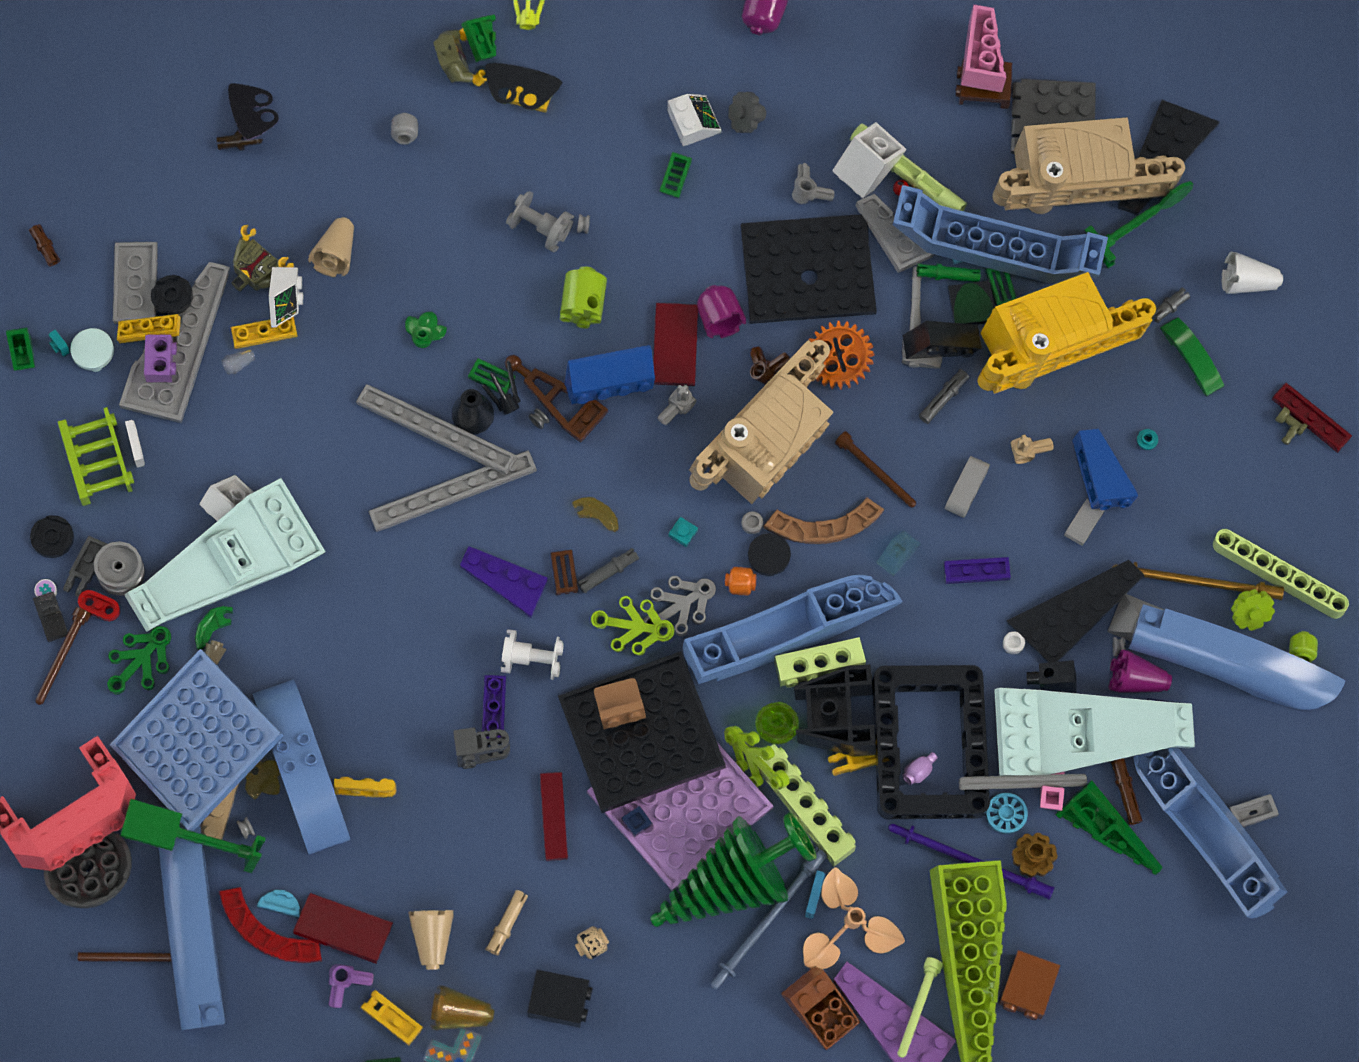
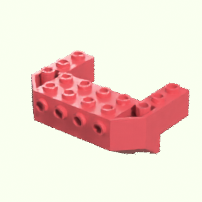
M98 736L79 747L93 770L91 774L96 780L98 787L31 830L23 817L18 819L3 796L0 797V834L23 868L53 871L56 868L62 867L71 858L82 854L85 849L93 844L101 842L110 833L118 831L123 827L130 799L135 800L136 793Z

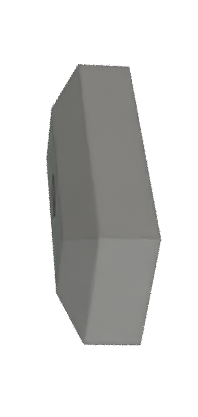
M1271 794L1229 808L1243 827L1279 815ZM1255 811L1257 814L1250 815L1249 813Z

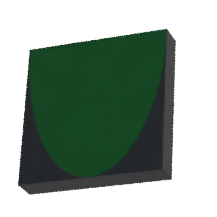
M990 280L948 286L954 323L984 324L987 322L992 310L995 308Z

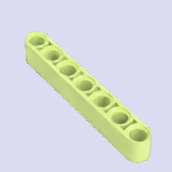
M1222 529L1216 534L1213 540V548L1217 553L1271 584L1284 587L1285 592L1327 616L1338 619L1348 609L1349 601L1347 597L1228 529ZM1224 538L1229 544L1223 545L1219 542V539ZM1238 549H1244L1248 555H1240ZM1256 560H1263L1266 566L1258 565ZM1280 570L1284 572L1285 577H1279L1275 571ZM1294 582H1302L1304 588H1298ZM1313 593H1321L1323 599L1316 598ZM1332 603H1339L1342 609H1335Z

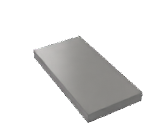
M157 242L115 243L114 324H118V321L156 317L157 310L151 301V290L157 282Z

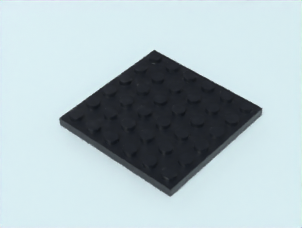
M681 651L558 696L601 813L726 768ZM634 678L638 685L646 718L604 729L594 689Z

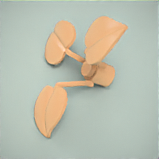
M835 867L824 879L821 896L823 902L829 908L835 909L841 906L842 910L848 911L844 917L845 925L831 940L823 933L810 935L803 945V962L810 969L814 966L820 969H827L833 966L840 956L839 948L833 943L847 928L856 929L860 925L867 932L864 937L866 946L875 953H887L902 945L905 939L900 930L890 920L881 916L872 917L867 927L865 913L861 908L846 907L855 902L858 896V889L851 878Z

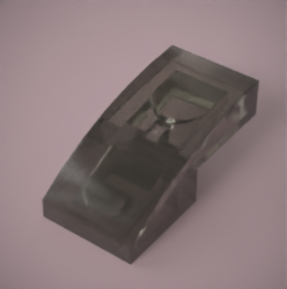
M54 591L33 598L47 641L51 642L66 637L68 631Z

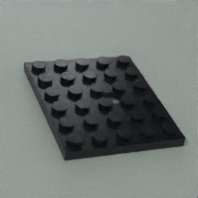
M862 214L741 223L750 324L876 314L867 222ZM805 271H813L818 279L814 284L808 285L801 279V275Z

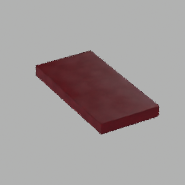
M656 303L653 362L655 373L654 385L695 386L697 304Z
M310 893L295 925L293 934L377 964L393 923Z

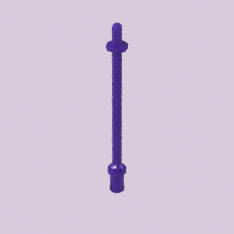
M893 823L888 826L890 832L906 838L904 844H908L911 840L965 863L986 862L915 833V826L913 825L910 830ZM1002 868L1004 879L1023 886L1028 894L1032 892L1050 900L1055 888L1054 886L1036 880L1037 878L1034 876L1032 878H1024Z

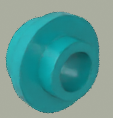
M1144 429L1139 432L1137 443L1144 450H1152L1158 444V435L1151 429ZM1149 436L1152 440L1148 442L1144 437Z

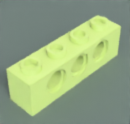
M860 637L777 655L775 656L774 664L780 686L786 685L789 688L798 685V682L810 681L847 666L865 665L866 660ZM840 655L845 656L847 661L839 663L836 657ZM822 660L826 663V666L819 668L815 665V662ZM802 665L805 671L796 672L793 667Z

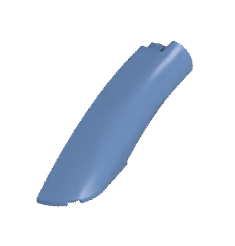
M180 822L179 827L182 829H186L185 826ZM201 824L193 832L202 834ZM176 838L172 851L159 848L171 960L182 1031L226 1024L218 968L204 846Z

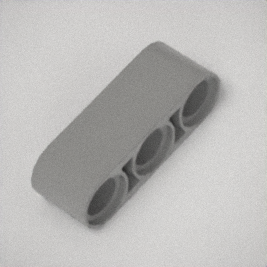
M970 456L944 509L965 518L989 470L990 464Z

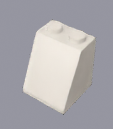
M874 123L853 138L834 167L833 172L850 186L856 194L864 198L876 189L907 149L879 124Z

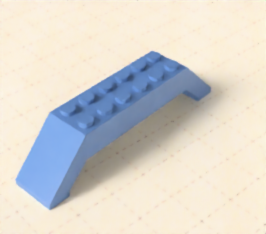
M905 185L901 187L893 226L927 253L1049 284L1059 283L1086 272L1089 273L1091 278L1099 277L1108 237L1090 232L1081 235L1059 236L944 207L925 195L923 190Z

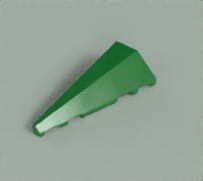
M1092 780L1063 805L1062 811L1058 810L1055 814L1058 818L1061 819L1063 817L1073 823L1075 828H1081L1090 833L1092 838L1120 855L1123 853L1132 858L1133 862L1137 865L1142 864L1152 870V874L1156 875L1161 871L1162 866Z

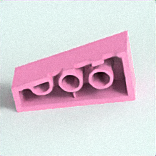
M973 5L968 25L961 85L1002 93L1006 81V73L1003 68V56H1001L1000 52L1001 45L997 35L998 28L994 8Z

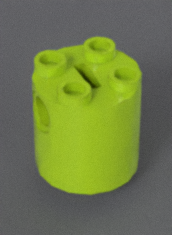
M587 266L568 271L565 275L560 320L576 323L579 328L583 329L589 328L592 324L601 323L607 278L598 273L594 268Z

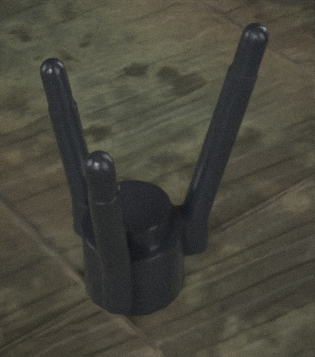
M507 361L506 364L513 397L510 393L505 395L493 372L490 373V376L501 398L498 400L485 384L482 385L483 389L497 405L499 411H503L504 415L519 409L518 403L521 402L517 393L510 361Z

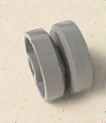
M121 541L111 542L103 546L96 554L94 571L102 588L108 593L123 596L143 583L145 577L144 564L137 549L129 543Z

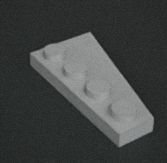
M875 194L857 201L855 206L864 217L868 227L897 273L934 256V254L927 253L893 226L895 217L893 211Z

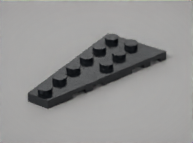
M1161 100L1138 158L1154 159L1157 156L1177 157L1185 163L1199 145L1219 125L1220 121ZM1152 198L1120 200L1118 208L1138 215Z
M1127 560L1007 620L1006 623L1018 632L1047 662H1059L1144 577V574L1130 560Z

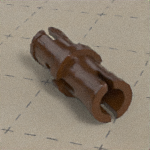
M41 224L31 227L29 232L37 244L38 252H41L48 267L58 264L60 258L52 246L53 242L51 239H48Z

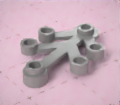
M678 576L670 577L668 581L669 588L671 590L683 589L692 591L687 596L663 592L658 587L651 590L650 597L654 602L665 601L675 603L658 614L661 620H667L680 611L679 621L675 625V633L678 636H685L687 634L690 606L696 600H698L697 611L693 614V622L697 625L705 622L707 600L711 599L716 592L715 584L709 579H701L697 583L682 581ZM673 580H676L679 582V584L677 586H673L671 582ZM707 586L709 590L704 592L701 590V587ZM659 592L661 596L656 598L653 596V593ZM702 615L703 619L700 621L696 620L695 616ZM647 616L644 618L643 621L647 623L651 619L649 616ZM679 626L685 627V631L679 632L677 628Z

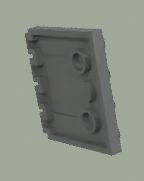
M1021 79V83H1013L1012 98L1015 100H1012V117L1014 119H1012L1011 136L1014 138H1011V153L1014 154V148L1019 139L1017 137H1020L1024 126L1095 120L1096 83Z

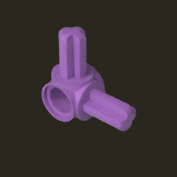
M333 965L329 971V985H332L329 1006L341 1008L345 987L351 986V983L371 986L374 977L373 973L354 970L353 966ZM344 969L346 972L345 978L339 981L336 980V971Z

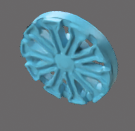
M1001 793L993 797L986 811L989 825L993 830L1003 834H1012L1019 831L1026 823L1028 816L1024 801L1012 793ZM999 798L1003 799V805L998 801ZM1008 798H1012L1011 804H1008ZM1019 802L1020 806L1015 808L1014 805ZM992 804H995L999 809L992 808ZM1020 811H1023V812H1024L1023 815L1016 814V813H1017V812H1020ZM990 813H995L998 815L991 817ZM1001 819L997 825L993 823L994 821ZM1015 819L1021 820V824H1019ZM1005 822L1006 829H1001V826ZM1010 822L1014 825V829L1010 828Z

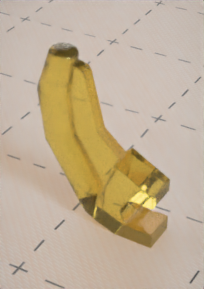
M585 497L572 502L574 508L577 506L584 508L582 511L577 512L579 518H596L609 531L616 532L619 530L618 519L611 508L596 498Z

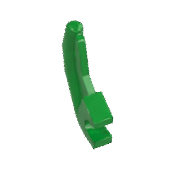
M221 606L211 609L201 620L194 637L198 650L206 647V643H209L214 631L231 625V619L224 618V615L226 613L233 614V607Z

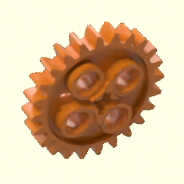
M837 321L836 327H833L832 323L829 322V329L826 330L825 327L821 326L822 333L820 334L815 331L816 339L809 338L811 343L815 340H823L832 346L828 357L823 363L826 365L825 368L815 379L817 382L823 379L822 385L824 387L829 382L831 389L836 384H838L840 390H842L843 384L851 388L850 382L853 381L858 385L857 378L865 379L863 372H870V368L867 365L874 363L869 358L874 356V352L870 351L873 345L872 343H867L870 338L868 335L863 336L865 333L863 329L857 332L858 327L856 324L850 328L849 322L846 321L845 325L841 326L840 321ZM834 338H836L838 341V345L842 353L843 362L846 367V372H842L841 364L837 357L838 354L833 342ZM848 338L852 340L849 346L842 345L843 340ZM851 358L858 359L857 364L854 366H850L847 363ZM832 364L838 366L834 372L827 371L828 367Z

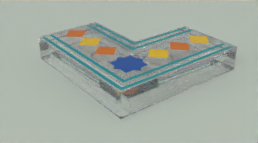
M462 1027L453 1048L432 1039L423 1061L472 1062L483 1036Z

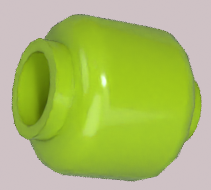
M1301 631L1290 638V654L1310 663L1316 659L1318 640L1309 632Z

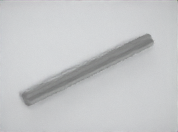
M1086 774L961 777L959 779V788L961 790L1042 788V786L1084 787L1087 785Z

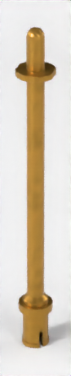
M1134 562L1133 564L1138 568L1137 562ZM1138 568L1146 578L1239 592L1256 589L1259 593L1266 591L1272 599L1281 601L1284 594V587L1265 585V582L1250 585Z

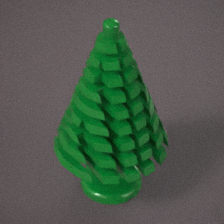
M789 812L783 817V823L789 836L766 849L750 824L745 819L743 820L741 816H738L733 821V828L728 827L723 833L724 838L719 837L714 844L715 847H711L706 852V860L701 858L697 862L696 867L698 870H690L687 875L690 882L683 879L679 883V891L682 897L676 890H673L669 895L672 905L664 900L660 905L661 911L651 915V923L655 927L663 925L665 921L675 924L678 923L677 915L684 922L691 921L692 915L689 909L697 919L706 918L703 908H705L710 916H716L720 913L717 907L720 908L721 912L727 914L733 912L732 906L736 910L742 911L747 909L746 904L751 908H757L761 906L760 902L765 906L774 904V900L778 903L787 902L788 893L773 860L794 848L798 850L805 860L809 862L817 858L816 852L807 833L798 819Z

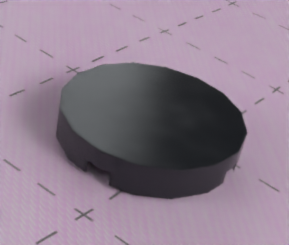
M167 275L159 279L151 290V301L155 309L163 315L181 314L189 308L193 300V290L189 282L178 275Z
M49 515L34 524L31 529L30 540L33 548L39 555L45 558H57L70 550L74 541V533L66 519L60 516Z
M772 533L761 534L756 537L748 550V560L751 567L760 575L774 576L783 572L789 565L791 558L790 546L786 540Z

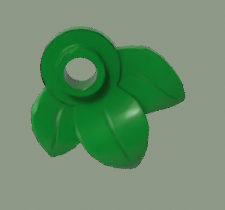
M425 312L419 319L408 316L405 322L406 331L412 335L413 343L419 348H426L432 341L442 339L447 331V327L437 325L438 320L434 312Z

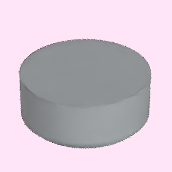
M757 512L746 513L741 523L743 530L748 534L760 532L763 527L762 516Z

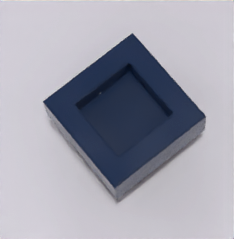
M638 806L622 817L623 823L633 837H636L652 826V822L641 806Z

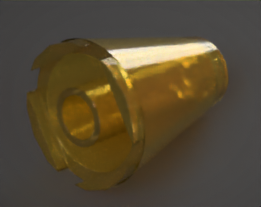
M444 985L437 986V989H440V993L434 995L431 1019L435 1020V1025H431L432 1030L483 1027L493 1021L494 1009H491V1004Z

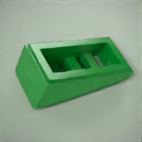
M672 152L659 192L677 198L680 197L692 158ZM676 161L685 164V168L673 164ZM675 169L683 172L682 176L672 173L671 170ZM669 176L680 179V182L677 183L668 180ZM666 184L678 187L677 191L666 188Z

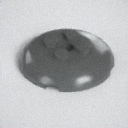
M112 832L104 837L101 842L93 844L85 849L82 854L68 860L62 867L56 868L53 871L44 870L46 886L54 898L64 905L74 908H92L102 905L114 898L125 886L132 867L131 852L125 840L118 833Z

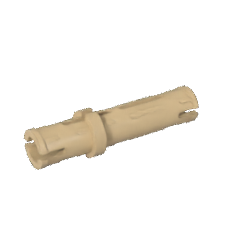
M515 890L499 925L495 926L493 930L494 934L486 947L487 951L494 955H499L504 942L511 935L510 931L528 895Z

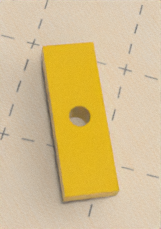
M179 314L118 321L117 341L119 343L145 340V335L179 336L181 317Z
M294 316L277 327H271V319L231 327L235 349L298 337Z

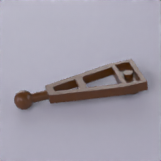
M510 355L506 358V368V362L510 361L512 371H517L525 377L524 384L559 425L580 443L608 413V409L597 400L588 401L567 422L551 403L561 391L568 394L565 383L536 368L531 372L522 365V361L517 355ZM536 379L553 386L546 396L533 383Z

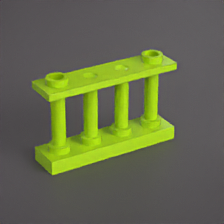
M107 407L103 408L106 418L73 427L72 425L68 426L66 419L58 421L79 498L83 506L91 504L89 496H92L93 493L126 484L128 492H132L131 484L134 483L131 471L127 472L114 430V426L117 425L114 413L110 414ZM109 426L111 437L78 446V444L74 445L72 438H76V435ZM114 445L117 456L85 466L84 464H79L78 458L82 457L81 454ZM120 464L122 476L92 485L89 483L85 484L84 477L88 473Z

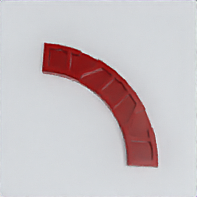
M241 887L219 891L223 908L231 924L254 948L266 955L287 962H322L319 943L309 939L286 938L261 924L249 910Z

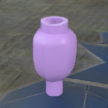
M932 752L927 757H918L905 768V774L902 776L904 781L909 785L922 782L931 773L932 763L938 759L937 755Z

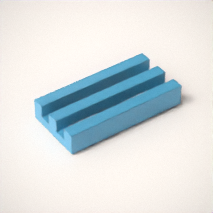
M817 870L806 909V918H814L825 877L822 871Z

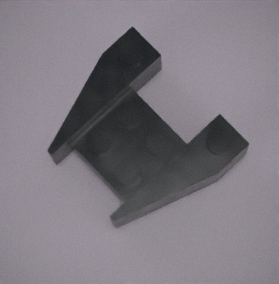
M871 664L847 666L794 686L795 700L807 699L808 729H796L797 742L799 744L854 757L876 755L874 724L852 726L851 697L873 695Z

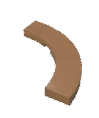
M866 498L858 507L841 518L816 522H805L786 515L777 509L766 522L764 528L773 534L794 542L827 544L838 542L860 533L874 523L884 512V509L869 498Z

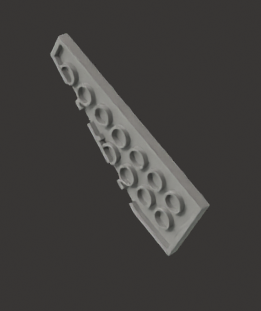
M209 262L192 287V303L185 312L179 314L181 317L179 336L172 337L173 342L177 343V355H173V362H176V375H172V382H146L144 376V349L141 357L131 367L119 404L120 408L182 423L228 280L229 266ZM159 346L156 350L159 352L164 351L166 346ZM158 366L156 368V371L161 372L166 367Z

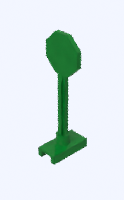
M1192 181L1180 184L1170 191L1159 204L1150 207L1113 233L1105 235L1108 239L1103 263L1108 269L1115 265L1116 261L1115 255L1109 248L1115 245V242L1155 216L1161 209L1170 208L1181 201L1193 189L1194 184ZM1092 225L1084 229L1086 234L1087 232L1098 234Z

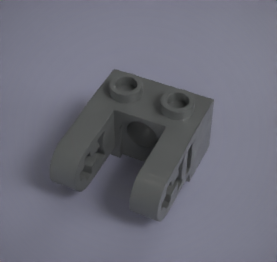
M475 727L453 730L458 767L463 766L464 769L476 767V764L506 759L510 754L509 735L504 730L476 732Z

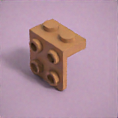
M634 678L594 689L604 729L646 718L638 685Z

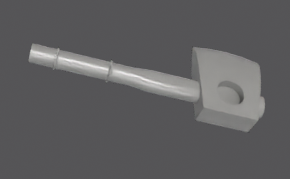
M913 267L911 278L912 308L910 330L921 324L920 290L922 278L916 276V273H918L916 272L917 267ZM902 340V364H908L910 368L941 367L942 357L906 359Z

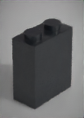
M537 969L527 1016L529 1018L580 1028L581 1022H586L588 1009H585L586 1000H591L593 987H589V980Z

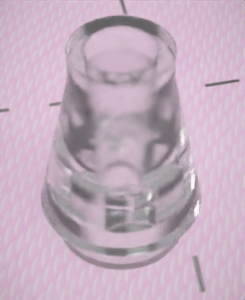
M248 349L226 355L222 359V365L228 375H235L249 363L255 361L253 352Z

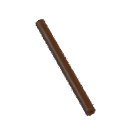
M78 952V961L172 962L171 953Z

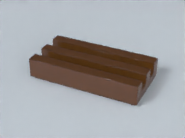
M572 550L551 552L556 594L578 593ZM566 555L569 557L573 587L568 586L564 558ZM559 556L561 562L564 588H560L556 562V557Z

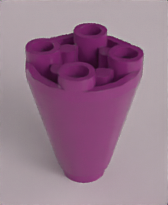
M1122 649L1118 658H1113L1111 661L1110 671H1113L1109 682V690L1118 693L1168 691L1171 686V674L1129 650Z

